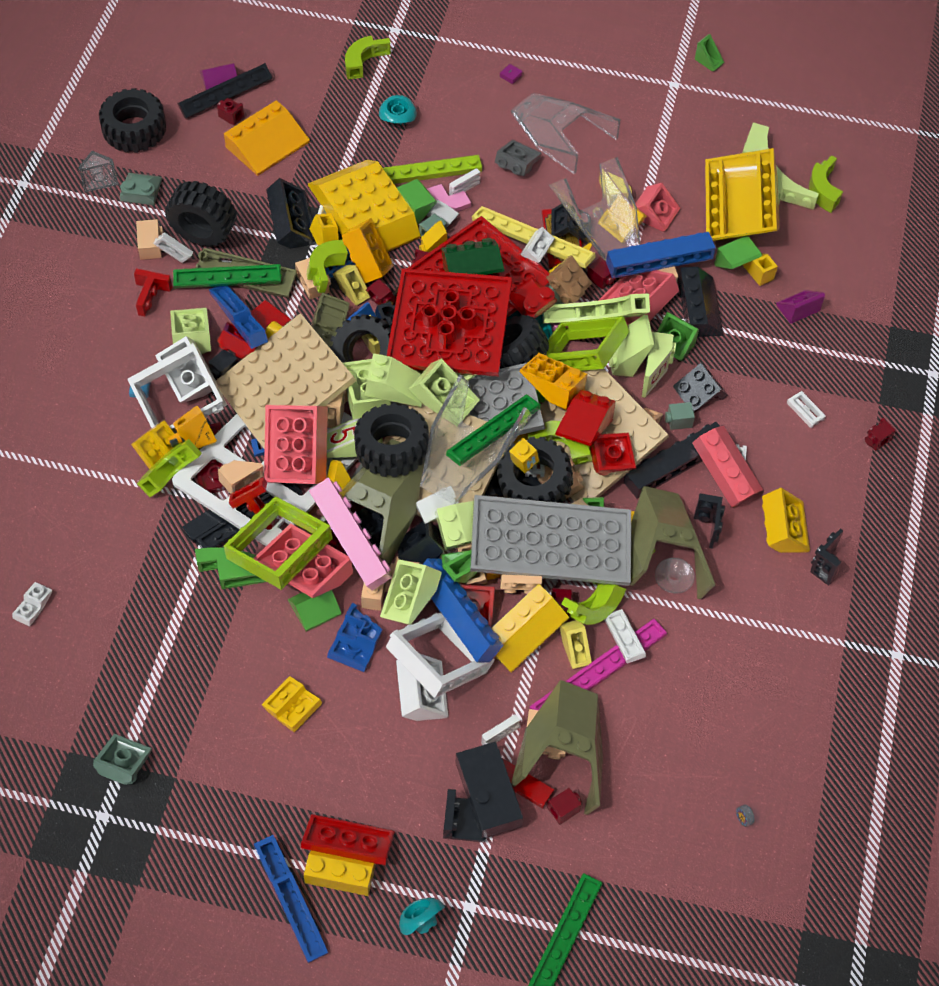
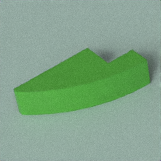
M224 548L195 549L199 572L218 569L221 589L266 582L226 558ZM241 551L242 553L248 555L251 558H254L256 556L254 554Z

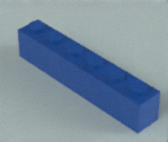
M709 232L697 233L610 250L607 252L606 264L613 279L710 260L714 257L716 247Z
M427 558L423 565L442 572L437 590L431 599L477 663L491 662L503 647L499 636L488 625V621L480 614L477 606L467 596V592L458 582H454L442 567V560Z

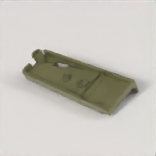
M204 248L198 253L200 260L195 268L274 264ZM220 258L232 259V261L220 260ZM281 266V283L234 286L289 298L295 277L297 276V270Z
M322 293L317 302L311 326L329 347L333 345V341L330 340L332 336H336V328L338 326L343 327L342 322L346 319L350 303Z

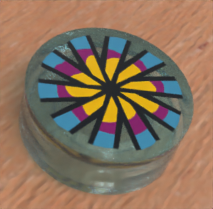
M743 804L736 808L737 818L744 827L754 824V814L749 806Z

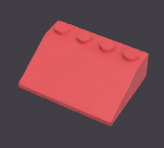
M654 270L621 277L598 301L619 298L630 294H649L650 312L645 315H648L650 322L679 292V288L674 274ZM640 317L624 318L628 326Z
M265 406L264 478L267 482L319 484L326 479L327 406Z
M290 523L253 559L276 571L311 535ZM327 544L288 584L311 598H315L341 586L353 574L352 561L349 556Z

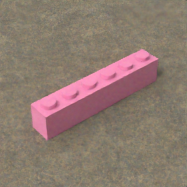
M328 477L310 489L309 492L362 580L373 591L392 578L389 573L391 568L385 560L382 561L380 559V550L376 544L372 545L369 541L372 538L366 528H361L360 523L362 521L356 512L352 513L350 510L352 505L347 497H342L340 492L343 490L338 482H333Z

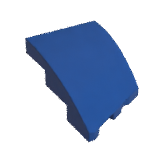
M352 603L337 632L336 639L328 651L327 658L365 672L379 641L382 629L372 622L369 616L363 615L357 609V605Z

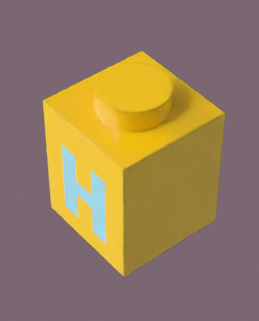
M524 438L509 450L512 462L524 473L539 462L537 450Z

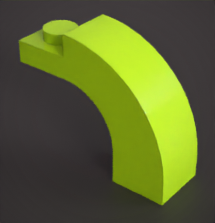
M367 36L354 42L348 48L345 55L347 80L363 78V62L376 56L391 55L390 39L373 40L372 36Z
M832 155L827 161L824 160L822 164L817 162L814 165L809 181V190L819 193L816 203L830 213L838 206L843 191L832 186L827 180V177L834 170L837 158Z
M332 240L322 243L313 250L310 256L307 280H313L318 293L326 292L328 277L325 268L345 265L348 252L343 244V240Z
M546 421V429L527 433L528 439L534 436L535 439L545 437L547 441L552 439L555 442L564 443L570 448L571 458L575 465L592 461L588 445L555 435L561 421Z
M190 439L179 443L158 460L143 475L137 485L149 497L161 491L179 470L197 459L202 452Z
M598 583L594 593L587 600L576 602L564 598L561 605L568 608L567 612L570 613V617L583 624L593 625L606 619L617 608L626 589L615 584Z

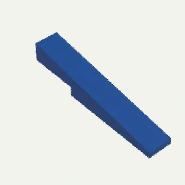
M217 286L209 289L212 297L251 349L268 342L265 329L253 318L250 309L228 286Z
M274 835L254 843V849L307 962L310 963L328 954L327 948Z

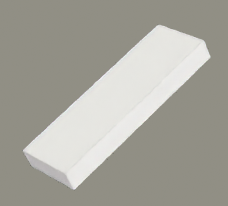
M622 609L611 613L604 619L627 664L646 657V653Z

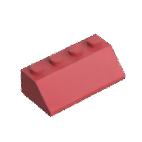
M724 425L706 432L692 443L731 508L763 490Z

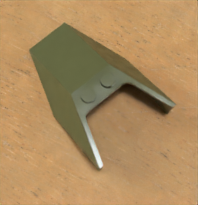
M391 439L387 445L399 444L401 442ZM424 463L421 466L418 465V469L414 472L409 471V474L404 476L401 474L398 477L390 475L382 477L379 473H371L370 469L367 470L363 467L341 492L343 498L347 497L349 501H353L383 515L384 522L379 547L381 555L379 557L383 561L385 560L388 565L391 564L416 515V502L419 500ZM323 515L319 520L329 525Z
M644 486L631 520L630 585L633 586L647 571L657 541L694 549L697 599H702L715 586V582L680 495Z
M560 680L525 729L511 785L515 787L528 775L544 750L549 746L589 761L591 764L592 782L584 814L588 815L600 806L603 751L598 694Z

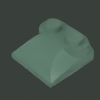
M128 173L126 180L120 186V201L155 205L162 177Z
M113 734L94 759L93 767L101 776L121 784H132L136 781L137 773L148 758L152 748Z

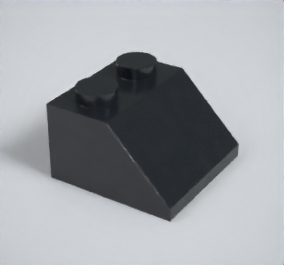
M424 521L420 522L405 534L398 548V558L404 561L423 563L427 558L438 559L444 552L440 530L432 521L427 524Z

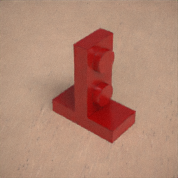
M136 268L134 272L136 285L143 286L136 302L138 316L145 317L147 311L151 309L153 296L157 295L158 290L170 292L172 282L170 275Z
M261 477L231 493L229 505L232 509L246 502L250 512L253 511L254 514H257L262 510L265 504L259 495L266 492L267 481L265 478ZM275 519L265 529H272Z

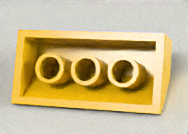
M540 584L491 628L499 636V640L503 644V647L495 657L510 673L569 619L565 611Z

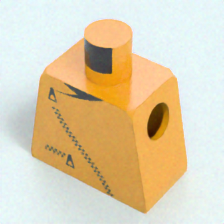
M198 405L173 423L177 433L167 438L172 448L188 439L197 448L217 442Z

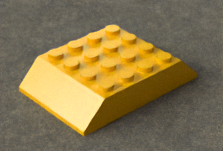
M774 148L705 159L706 232L710 233L713 241L779 230L778 176Z
M365 160L308 183V187L323 206L325 212L332 214L341 235L350 228L372 218L387 252L421 237L414 212L378 161Z

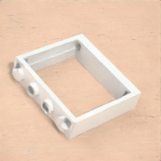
M194 343L127 379L151 428L159 424L141 387L195 357L217 398L216 401L201 408L205 418L207 419V416L212 413L221 412L224 409L223 407L227 406L199 348ZM173 424L170 425L169 427L174 432V434L177 433Z
M435 613L427 619H421L418 623L407 625L404 629L395 630L391 633V638L386 645V648L434 698L486 674L495 660L493 658L491 662L477 663L442 613ZM439 628L469 658L471 663L440 676L408 641Z

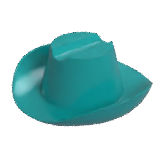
M403 95L388 97L379 108L380 119L393 124L412 122L417 116L414 103Z
M422 898L412 902L401 913L399 919L401 933L403 935H410L415 930L420 934L428 932L432 926L435 927L437 924L435 914L444 909L445 905L436 898Z

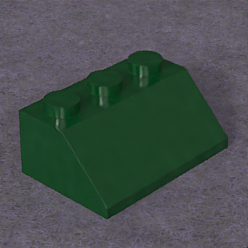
M485 238L480 242L467 241L462 245L449 244L441 248L445 272L478 275L504 272L499 245L495 239Z

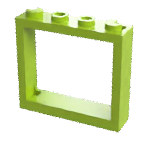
M624 316L561 322L548 339L549 350L546 356L563 362L570 367L577 368L580 371L604 369L630 332ZM605 337L598 349L560 353L569 340Z
M275 496L224 545L226 558L282 590L332 540L331 527ZM279 515L309 531L312 535L274 571L241 551Z

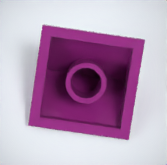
M234 63L200 70L206 90L237 76Z
M804 290L776 302V305L789 323L792 324L819 312L825 298V293Z

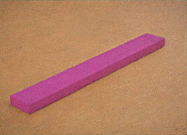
M652 619L635 631V634L644 651H646L664 638L667 632L655 619ZM616 645L565 682L590 691L627 663L618 645ZM551 692L532 704L530 709L539 710Z

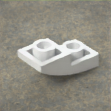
M437 200V203L427 216L430 217L435 213L446 221L448 227L459 213Z
M35 582L24 594V601L12 613L13 619L31 626L50 598L52 589Z

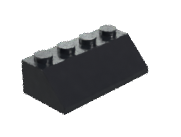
M281 178L277 179L266 189L277 243L290 249L315 245L316 241L309 229L312 224V218L306 191Z
M680 267L678 285L684 321L699 329L697 337L723 336L713 277L699 267Z

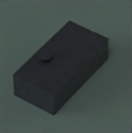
M496 741L456 753L455 764L481 839L521 828L523 825V815Z

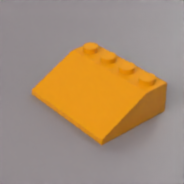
M277 100L224 133L225 147L257 176L310 142L289 111Z

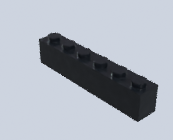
M717 422L711 425L707 424L700 431L689 434L681 442L677 441L670 448L659 451L651 459H645L640 465L636 466V469L626 473L624 484L638 499L644 486L657 488L701 463L703 460L692 443L699 436L716 427H720Z

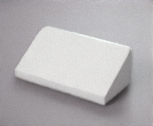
M541 227L535 231L520 255L539 263L555 238Z
M449 486L416 502V506L423 521L427 524L436 519V509L458 504L459 502L452 487Z

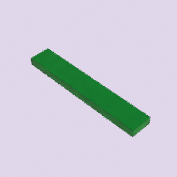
M280 264L173 269L174 288L281 283Z
M524 395L448 449L446 456L459 466L463 465L538 411L541 404L529 395Z
M585 873L582 874L528 986H554L603 882Z

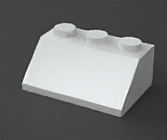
M186 336L155 356L159 362L194 343L196 345V343ZM196 357L165 374L180 403L204 397L213 391Z
M420 654L440 676H443L442 661ZM396 660L402 717L415 721L447 718L446 693L434 698L400 661Z

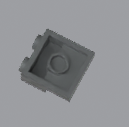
M512 139L497 151L494 163L501 168L511 170L516 175L525 176L532 170L533 164L541 158L542 153Z

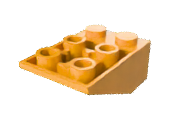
M538 353L519 371L550 403L563 409L569 407L572 399L580 390L585 391L587 373L549 358L544 354Z

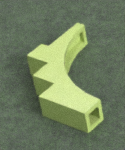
M753 123L742 153L769 149L767 140L769 127ZM776 166L779 204L782 200L814 209L819 193L796 184Z
M630 294L600 301L554 304L542 313L543 324L617 316L640 317L650 312L649 294Z

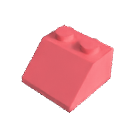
M663 183L647 186L634 205L647 215L643 223L662 232L666 231L680 210L679 205Z

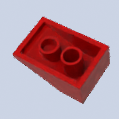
M580 390L572 399L555 435L591 446L613 421L616 401L606 396L592 394L590 391Z

